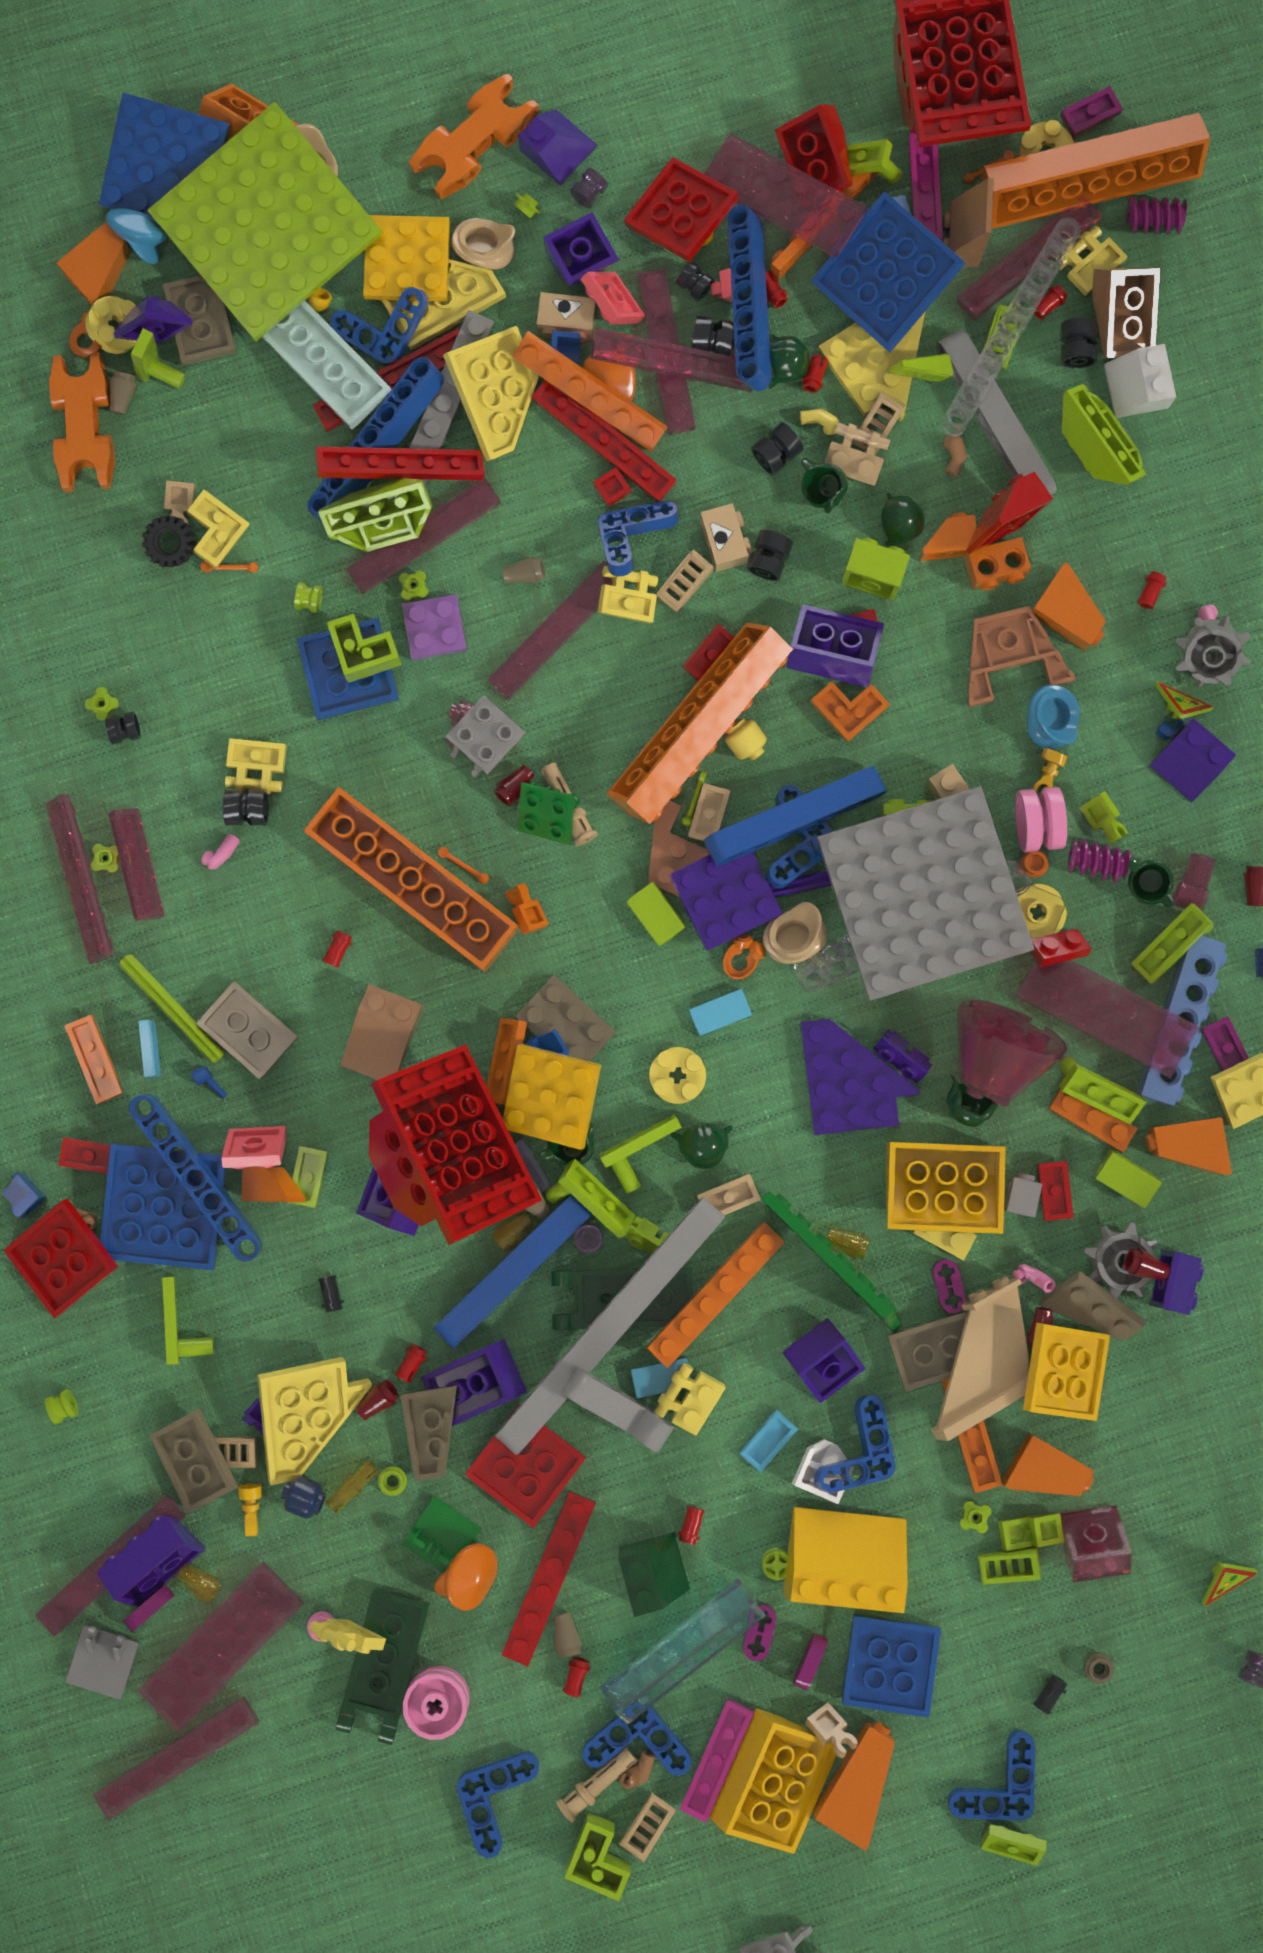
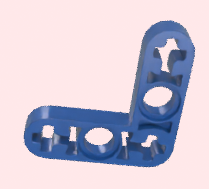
M409 287L405 289L383 331L346 310L334 312L330 320V326L340 337L378 361L391 364L402 358L428 307V296L423 290ZM411 296H415L419 301L418 306H412ZM403 310L409 311V313L414 314L413 317L402 313ZM342 318L346 319L348 324L356 328L354 331L342 328L343 325L340 323V320ZM401 318H404L408 323L407 330L403 334H399L396 331V322ZM366 329L371 331L373 337L368 345H364L361 341V334ZM390 335H392L395 338L401 339L400 343L395 342L394 339H391ZM386 346L391 347V350L394 352L392 356H388L387 352L384 351Z
M671 501L650 503L606 512L598 518L599 533L610 574L618 577L625 576L633 570L632 554L627 536L666 529L677 524L678 509L675 503ZM635 518H644V519H645V520H643V521H641V522H633V521H632V520L635 519ZM615 541L622 542V544L618 546L609 545L610 543ZM621 557L622 563H618L616 558Z
M794 785L783 786L776 794L775 804L778 806L785 803L783 800L785 795H793L795 799L804 794ZM825 821L797 833L803 842L775 861L767 871V880L771 886L784 888L823 860L817 837L833 832ZM818 827L820 830L817 832V835L815 833L811 837L809 834H811ZM804 852L807 854L809 863L804 866L799 865L795 861V853ZM789 865L791 870L785 874L784 879L782 877L777 879L775 877L777 870L782 871Z
M863 1395L857 1399L854 1406L863 1456L819 1467L814 1475V1483L819 1490L834 1493L886 1480L894 1474L895 1460L884 1405L878 1397ZM868 1404H873L874 1409L870 1413H865L864 1408ZM877 1420V1424H866V1422ZM873 1429H877L881 1435L880 1442L875 1446L869 1441V1434ZM880 1461L885 1462V1467L881 1468V1471H869L868 1466L878 1465ZM857 1464L860 1467L861 1475L857 1480L853 1481L849 1476V1469L852 1465ZM828 1474H840L842 1478L831 1480L830 1485L824 1483V1478L828 1477Z
M643 1699L635 1700L588 1739L583 1747L585 1763L590 1767L597 1768L607 1763L639 1735L671 1774L676 1776L683 1775L690 1769L691 1757L687 1748L653 1706ZM636 1708L641 1711L646 1709V1720L643 1721L641 1718H638L633 1722L635 1730L632 1731L629 1723L623 1718L627 1717L630 1722L635 1717ZM614 1726L625 1728L627 1734L623 1740L615 1741L611 1738L610 1730ZM660 1729L666 1732L668 1738L664 1744L656 1745L652 1742L651 1734L655 1730ZM605 1736L607 1743L613 1749L609 1750L608 1745H606L601 1750L600 1759L596 1756L589 1757L591 1753L590 1747L599 1748L604 1742L601 1737ZM672 1742L676 1744L672 1746V1751L676 1756L684 1755L683 1766L679 1764L671 1765L673 1758L668 1752V1748Z
M1015 1730L1007 1738L1006 1789L955 1788L950 1792L947 1799L948 1807L952 1814L962 1819H1028L1034 1811L1035 1744L1031 1736L1026 1731ZM1019 1738H1023L1025 1743L1028 1744V1746L1022 1749V1756L1025 1760L1028 1759V1762L1023 1760L1012 1761L1013 1758L1019 1759V1751L1013 1746L1014 1743H1019ZM1018 1767L1028 1770L1027 1779L1021 1783L1015 1782L1012 1777L1013 1771ZM960 1796H964L967 1802H975L974 1796H977L978 1811H974L973 1804H965L963 1810H959L954 1802L959 1801ZM989 1796L996 1797L999 1802L996 1810L991 1812L983 1809V1801ZM1003 1797H1006L1009 1804L1018 1803V1798H1022L1027 1806H1023L1021 1812H1018L1015 1806L1006 1805L1007 1812H1004L1005 1804Z
M523 1751L468 1770L459 1777L457 1784L458 1795L475 1848L482 1857L492 1858L496 1856L502 1846V1835L489 1795L534 1779L538 1774L539 1760L532 1752ZM524 1759H526L527 1763L534 1764L531 1766L530 1773H526L524 1769L515 1771L516 1778L512 1779L511 1768L508 1764L512 1763L513 1769L520 1767ZM495 1768L503 1769L507 1775L506 1780L503 1783H494L490 1778L492 1770ZM481 1773H485V1782L488 1788H484V1782L476 1785L475 1792H471L469 1788H463L466 1785L467 1779H471L472 1783L481 1781ZM477 1806L484 1807L488 1812L487 1819L481 1822L476 1821L472 1817V1810ZM490 1824L493 1827H488L489 1838L491 1840L496 1839L493 1849H489L487 1845L482 1846L485 1839L483 1829Z

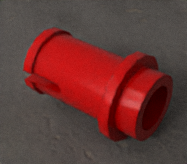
M766 271L767 303L769 306L777 309L788 301L787 291L780 287L772 271Z
M1060 285L1051 286L1048 289V293L1031 306L1032 312L1038 319H1045L1058 305L1062 306L1065 304V299L1068 297L1067 293Z
M822 355L812 356L807 374L801 380L803 383L802 387L807 392L817 393L823 387L822 378L829 360L825 357L823 362H820Z
M1151 571L1150 575L1145 577L1147 582L1137 600V604L1147 609H1154L1161 589L1167 585L1165 575Z
M337 930L335 935H331L333 940L322 961L339 968L348 946H352L353 943L350 942L352 936Z
M415 1344L405 1349L407 1354L395 1372L398 1378L408 1383L412 1382V1378L421 1362L427 1359L425 1357L427 1351Z
M687 1506L682 1530L678 1531L680 1535L679 1541L696 1545V1541L700 1540L698 1533L703 1514L705 1513L704 1510Z
M573 1656L572 1661L568 1662L570 1669L562 1691L569 1696L579 1697L581 1696L586 1673L590 1672L591 1668L589 1667V1660Z

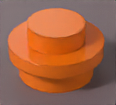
M1040 850L1026 852L1020 860L1022 872L1031 878L1042 876L1046 873L1049 866L1047 856Z

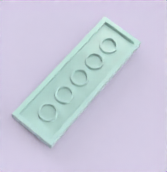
M306 301L302 302L262 336L351 430L373 412L391 391V388Z

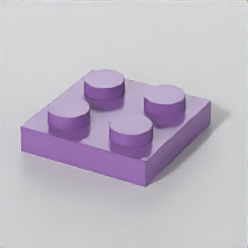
M457 594L402 604L412 660L467 651Z

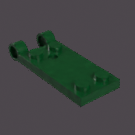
M681 1267L630 1327L665 1326L692 1298V1268ZM638 1269L551 1271V1286L577 1285L578 1314H552V1329H587L608 1305L601 1302V1295L609 1293L613 1299Z
M377 1588L373 1589L363 1627L386 1638L383 1650H370L369 1654L356 1651L335 1730L350 1734L356 1710L384 1717L378 1742L389 1745L393 1744L403 1700L427 1617L429 1602ZM376 1677H381L384 1680V1685L380 1688L376 1687L373 1683Z

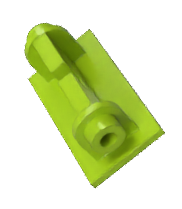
M637 1216L624 1237L628 1239L633 1247L640 1250L643 1249L652 1255L669 1234L664 1232L660 1239L656 1238L655 1235L660 1228L645 1217L641 1219Z

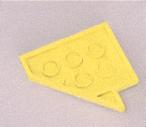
M449 259L447 302L428 301V307L408 345L410 351L462 323L468 310L478 314L506 298V293L493 271ZM381 300L391 316L398 300ZM411 301L413 303L412 306H418L419 301ZM403 310L402 312L404 314L410 315L411 317H413L414 315L412 313H409V311ZM404 318L396 322V327L400 334L405 333L408 327V323Z
M925 312L891 352H888L856 322L818 347L819 353L823 358L826 357L829 360L828 366L863 417L868 414L880 392L884 391L905 404L904 410L898 418L899 421L903 420L912 378L889 374V367L903 359L916 358Z
M517 326L443 355L486 462L514 451L539 378L538 374L512 357L522 341Z
M343 1357L257 1375L267 1477L270 1485L293 1481L297 1476H302L372 1387L369 1378L347 1383L346 1361Z

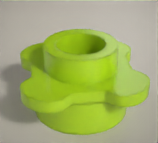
M516 192L515 195L518 199L513 205L530 219L535 212L540 215L541 212L536 209V206L539 204L527 193L522 197Z
M417 571L415 574L409 575L402 573L399 576V582L403 588L401 592L403 599L425 598L428 595L429 591L425 586L426 574L423 571ZM412 583L416 584L415 588L411 587Z
M104 687L97 688L96 694L85 701L86 709L92 710L96 714V718L104 721L119 706V701L116 698H112ZM101 701L104 702V705H103V706H100V705H99V703H100Z
M101 844L94 845L92 848L94 859L90 864L92 870L96 872L105 870L115 873L119 868V855L121 853L119 847L116 845L111 847H103ZM104 856L108 857L107 861L103 860Z
M972 1501L965 1502L960 1526L964 1530L971 1528L979 1533H985L988 1530L987 1519L992 1513L991 1508L986 1504L980 1506ZM975 1514L978 1515L977 1520L973 1519V1516Z

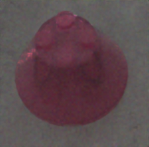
M971 1000L969 1005H965V1002L962 1001L957 1009L960 1080L968 1087L966 1092L977 1099H982L984 1096L993 1099L995 1103L1001 1106H1009L1010 1101L1064 1058L1067 1052L1066 1043L1047 1026L1042 1030L1031 1024V1017L999 1004L982 1000Z

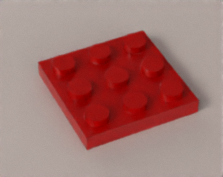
M672 157L623 221L629 229L690 262L739 197L737 192Z
M68 1198L58 1203L3 1250L54 1319L63 1314L119 1268Z
M519 1404L515 1407V1409H514V1410L512 1411V1413L508 1416V1418H509V1417L513 1414V1412L520 1406ZM544 1424L517 1455L493 1436L465 1475L534 1528L587 1457Z

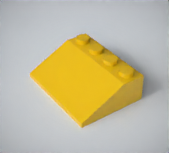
M886 1142L887 1229L1003 1234L1006 1147Z
M793 1506L786 1577L783 1587V1595L790 1602L904 1613L908 1585L907 1521L905 1518Z
M756 1708L709 1818L725 1834L794 1854L837 1756L834 1752L833 1743L830 1741L824 1746L810 1729L779 1715Z

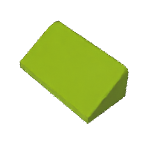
M654 882L648 884L626 901L659 946L670 941L687 927Z

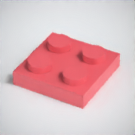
M587 272L580 279L586 287L587 295L597 303L601 309L602 317L611 325L635 324L645 317V314L616 272Z
M286 1126L229 1129L221 1157L223 1168L243 1169L251 1166L269 1168L281 1165L287 1139Z

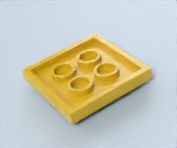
M369 215L382 230L383 235L365 249L364 299L399 300L405 289L414 287L423 290L428 296V301L447 302L450 218ZM415 296L410 297V301H418Z
M524 1044L517 1045L503 1115V1121L507 1129L572 1148L584 1149L601 1064Z
M1036 1323L1023 1410L1097 1421L1110 1335Z

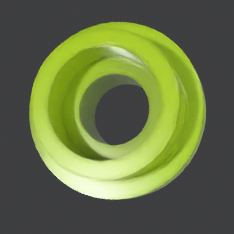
M396 1466L385 1468L378 1477L379 1488L384 1494L389 1496H396L402 1493L407 1485L405 1472ZM389 1476H396L398 1484L395 1486L388 1483Z

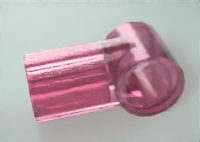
M1190 854L1183 879L1177 885L1173 896L1174 905L1186 909L1193 903L1203 911L1209 895L1208 883L1216 860L1203 854Z

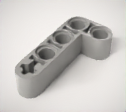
M579 1367L562 1391L566 1397L630 1433L639 1442L656 1453L660 1451L674 1429L673 1426L656 1415L653 1410Z

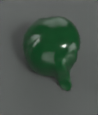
M774 334L772 335L774 342L770 350V359L774 377L768 386L769 389H772L778 383L795 381L806 375L810 365V357L806 346L797 337H776Z
M803 458L801 464L806 472L801 483L802 493L811 506L824 508L826 513H830L832 508L839 505L847 492V477L837 465L813 463L807 458Z
M888 492L887 497L889 501L882 509L881 515L882 527L888 538L884 545L886 548L906 543L918 537L922 533L925 524L924 513L919 504L914 502L909 496L893 497Z
M1148 859L1142 862L1130 860L1128 866L1131 872L1128 877V887L1131 894L1143 904L1155 905L1162 903L1166 907L1172 908L1174 901L1170 893L1174 886V878L1169 867L1155 859Z
M951 1075L953 1084L947 1095L946 1103L953 1118L963 1125L970 1127L980 1126L991 1118L1000 1104L1007 1102L1006 1099L992 1100L989 1096L972 1086L958 1084L955 1077Z
M589 1124L584 1149L580 1150L548 1141V1148L539 1152V1158L553 1159L565 1166L574 1159L581 1165L587 1163L594 1153L593 1124Z
M698 1123L688 1128L682 1135L672 1132L671 1136L677 1140L681 1154L685 1156L693 1167L708 1169L718 1165L723 1159L729 1145L728 1134L732 1131L733 1126L729 1125L722 1130L714 1124Z

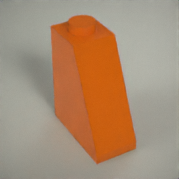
M106 222L57 262L65 277L91 306L98 299L110 296L131 253L126 244L127 241L119 237Z
M1064 562L1032 612L1038 621L1086 651L1091 644L1096 647L1105 632L1101 629L1106 621L1070 565Z
M1222 1117L1148 1128L1149 1134L1145 1135L1147 1149L1152 1151L1153 1157L1217 1175L1232 1174Z
M1028 1432L1001 1481L1005 1487L1011 1490L1081 1496L1083 1491L1087 1492L1094 1481L1092 1476L1094 1470Z

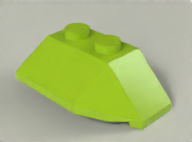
M1084 384L1067 390L1063 394L1062 434L1091 476L1095 479L1128 485L1143 478L1146 472L1143 469L1140 452L1108 405L1098 396L1089 392Z
M400 478L352 492L320 509L318 513L329 538L338 539L347 545L369 552L418 538L431 511L432 504L422 480Z

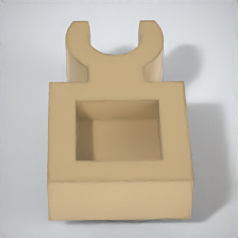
M166 480L164 509L172 510L170 516L182 518L185 523H189L186 512L195 501L196 484Z
M826 1703L806 1718V1726L824 1746L831 1741L834 1745V1752L838 1757L844 1758L846 1750L841 1744H848L852 1750L856 1749L857 1739L852 1734L844 1732L848 1724L829 1703Z

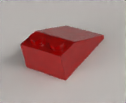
M820 104L775 129L777 139L804 209H808L853 185L845 133L835 105Z
M1035 471L1026 476H1023L1022 473L1018 474L1008 482L1010 487L1007 490L1003 489L991 498L993 503L985 509L966 549L969 554L1020 530L1053 500V497Z

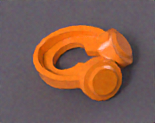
M88 312L82 314L81 323L72 330L69 338V346L73 353L85 359L90 358L91 353L102 350V346L96 340L89 348L85 349L78 346L79 336L88 334L85 325Z
M741 934L733 938V944L728 948L723 959L725 973L733 979L748 977L756 969L759 960L766 957L764 946L759 941H753L752 936L747 934ZM744 948H749L750 953L746 958L747 967L743 970H736L731 964L732 958L735 955H740Z

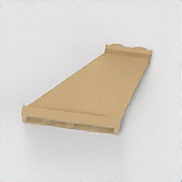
M1007 1276L1001 1277L991 1283L992 1288L986 1291L981 1289L968 1296L969 1301L961 1305L963 1310H968L938 1423L937 1426L931 1429L936 1440L949 1441L1025 1396L1030 1362L1017 1287L1022 1284L1020 1279H1008Z

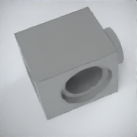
M1018 1173V1178L1009 1177L1004 1200V1211L1035 1217L1042 1183L1035 1182V1176Z

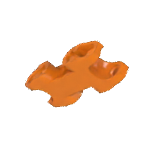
M509 74L497 78L477 91L467 104V109L472 115L452 133L444 126L436 128L424 139L410 159L409 166L415 174L422 172L430 166H440L445 169L446 172L434 188L435 195L440 200L465 188L475 179L482 168L476 159L498 140L505 148L510 147L518 140V135L539 113V105L534 100L528 101L517 108L508 107L503 103L514 86L513 78Z
M100 352L91 353L88 371L82 376L72 377L68 375V369L62 355H56L53 357L49 389L53 409L65 410L66 438L53 440V457L61 488L65 493L73 492L76 474L81 469L90 467L96 469L97 479L102 489H111L115 466L114 444L110 434H99L98 407L110 406V383L107 378L103 357Z

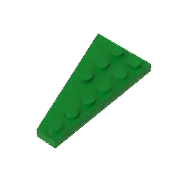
M768 1191L761 1198L793 1232L798 1234V1237L813 1252L815 1251L821 1260L858 1297H861L862 1301L878 1317L881 1315L894 1333L902 1326L895 1315L897 1309L882 1292L877 1296L874 1293L877 1289L873 1286V1283L861 1272L856 1275L854 1273L856 1269L852 1266L853 1264L841 1252L836 1256L829 1249L832 1244L820 1232L817 1235L811 1232L808 1228L812 1224L801 1213L795 1216L789 1210L792 1205L780 1193L774 1196Z

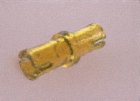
M366 1459L350 1477L346 1476L342 1480L343 1485L326 1500L329 1508L332 1511L335 1510L336 1514H339L355 1496L359 1497L363 1493L362 1489L379 1473L378 1468L374 1463Z

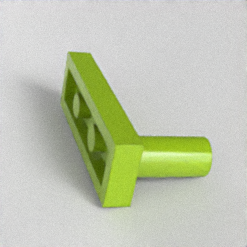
M888 139L847 145L851 176L878 172L889 184H896L901 179L902 172L889 159L892 150L891 142Z
M142 329L131 352L136 378L147 383L151 375L180 389L184 383L186 373L158 361L154 334Z
M1191 903L1131 964L1150 984H1154L1203 935L1209 934L1212 931L1214 923L1195 904Z
M1066 1057L1061 1060L1059 1067L1065 1075V1078L1059 1085L1062 1092L1130 1125L1146 1104V1100L1142 1096L1078 1065L1072 1057Z
M673 1114L600 1153L599 1156L605 1168L612 1166L625 1193H630L638 1189L641 1184L626 1157L682 1127L677 1117Z
M576 1159L569 1162L558 1182L546 1190L547 1200L552 1204H556L572 1194L618 1238L626 1235L636 1215Z
M175 1276L162 1277L167 1365L179 1364V1357L214 1354L213 1337L178 1340Z

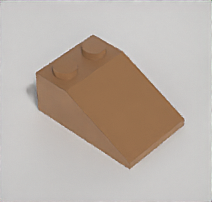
M994 178L985 179L955 198L951 202L949 211H944L943 228L947 229V238H943L942 242L966 263L964 265L966 267H979L991 235Z
M1123 267L1094 269L1092 299L1105 358L1120 357L1139 348L1155 346L1160 268Z
M368 984L340 1065L377 1080L400 1071L425 1007L422 1004Z

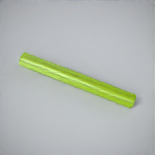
M129 954L123 957L119 962V966L211 1063L219 1061L224 1055V1051L196 1024L191 1016L133 955Z

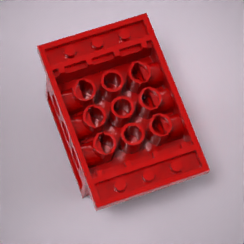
M894 0L896 11L893 27L894 70L903 121L911 134H917L919 147L1030 131L1031 121L1009 0Z
M466 1044L371 1083L383 1111L369 1120L368 1156L394 1209L419 1226L437 1220L448 1245H451L542 1201Z

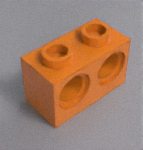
M1022 537L988 545L971 554L967 552L964 557L973 590L981 588L982 591H988L996 588L998 583L1008 581L1009 584L1021 582L1031 570ZM1009 557L1014 558L1018 563V567H1009L1005 559ZM982 564L987 565L991 569V574H982L978 566Z

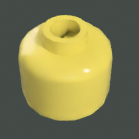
M741 718L737 720L725 737L726 744L739 760L749 757L753 761L765 751L762 747L765 745L767 738L752 719L745 720Z

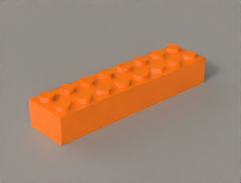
M1200 113L985 165L983 181L987 178H994L991 229L1201 178L1210 143V135Z
M747 622L606 795L629 816L648 824L657 820L663 813V807L670 799L675 798L679 794L681 785L687 778L697 772L699 763L705 756L715 750L717 741L723 734L728 733L733 728L735 719L741 712L746 711L751 706L753 697L758 691L764 689L769 684L771 675L776 669L781 668L787 662L788 655L793 649L770 626Z
M340 787L335 790L304 829V832L312 840L484 973L520 929L510 918Z

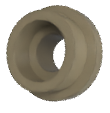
M1096 1653L1089 1656L1085 1661L1084 1672L1093 1683L1103 1684L1112 1678L1114 1666L1106 1655ZM1097 1663L1103 1664V1670L1099 1673L1094 1672V1666Z

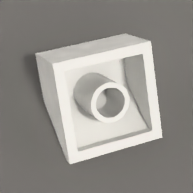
M1165 344L1136 349L1103 365L1113 414L1116 418L1168 409L1176 398Z

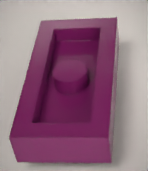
M1108 86L1063 109L1060 117L1072 138H1075L1120 115L1123 108L1111 87Z
M1228 1016L1200 1029L1221 1072L1249 1059Z

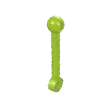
M701 771L688 812L682 818L681 822L685 827H689L692 824L691 817L707 775L705 771Z

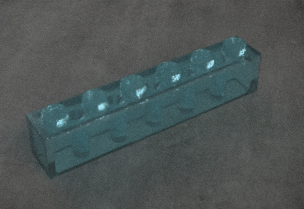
M738 1578L733 1583L725 1586L710 1601L702 1604L687 1619L679 1622L673 1630L664 1637L659 1638L645 1652L636 1656L622 1670L613 1674L600 1688L614 1713L628 1725L763 1619L766 1614L750 1590Z

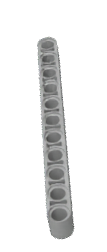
M702 1197L494 1436L515 1455L519 1454L568 1398L562 1391L576 1369L579 1367L588 1373L591 1372L716 1229L725 1216Z

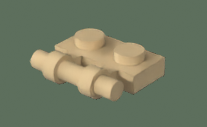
M838 422L835 433L845 436L843 444L831 441L824 463L837 465L843 470L846 477L875 486L884 458L875 456L874 453L876 448L887 451L891 440L881 437V433L875 431L869 433L857 429V425L849 423L848 426ZM853 439L868 444L867 451L863 452L851 448Z

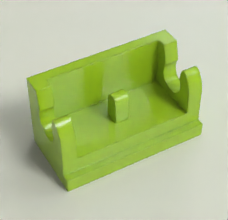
M1109 1148L1095 1172L1097 1173L1095 1176L1097 1180L1144 1209L1162 1184L1159 1177L1112 1148Z

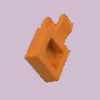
M525 883L514 886L515 889L506 892L508 901L516 905L512 912L523 935L541 930L549 925L538 899L531 900Z

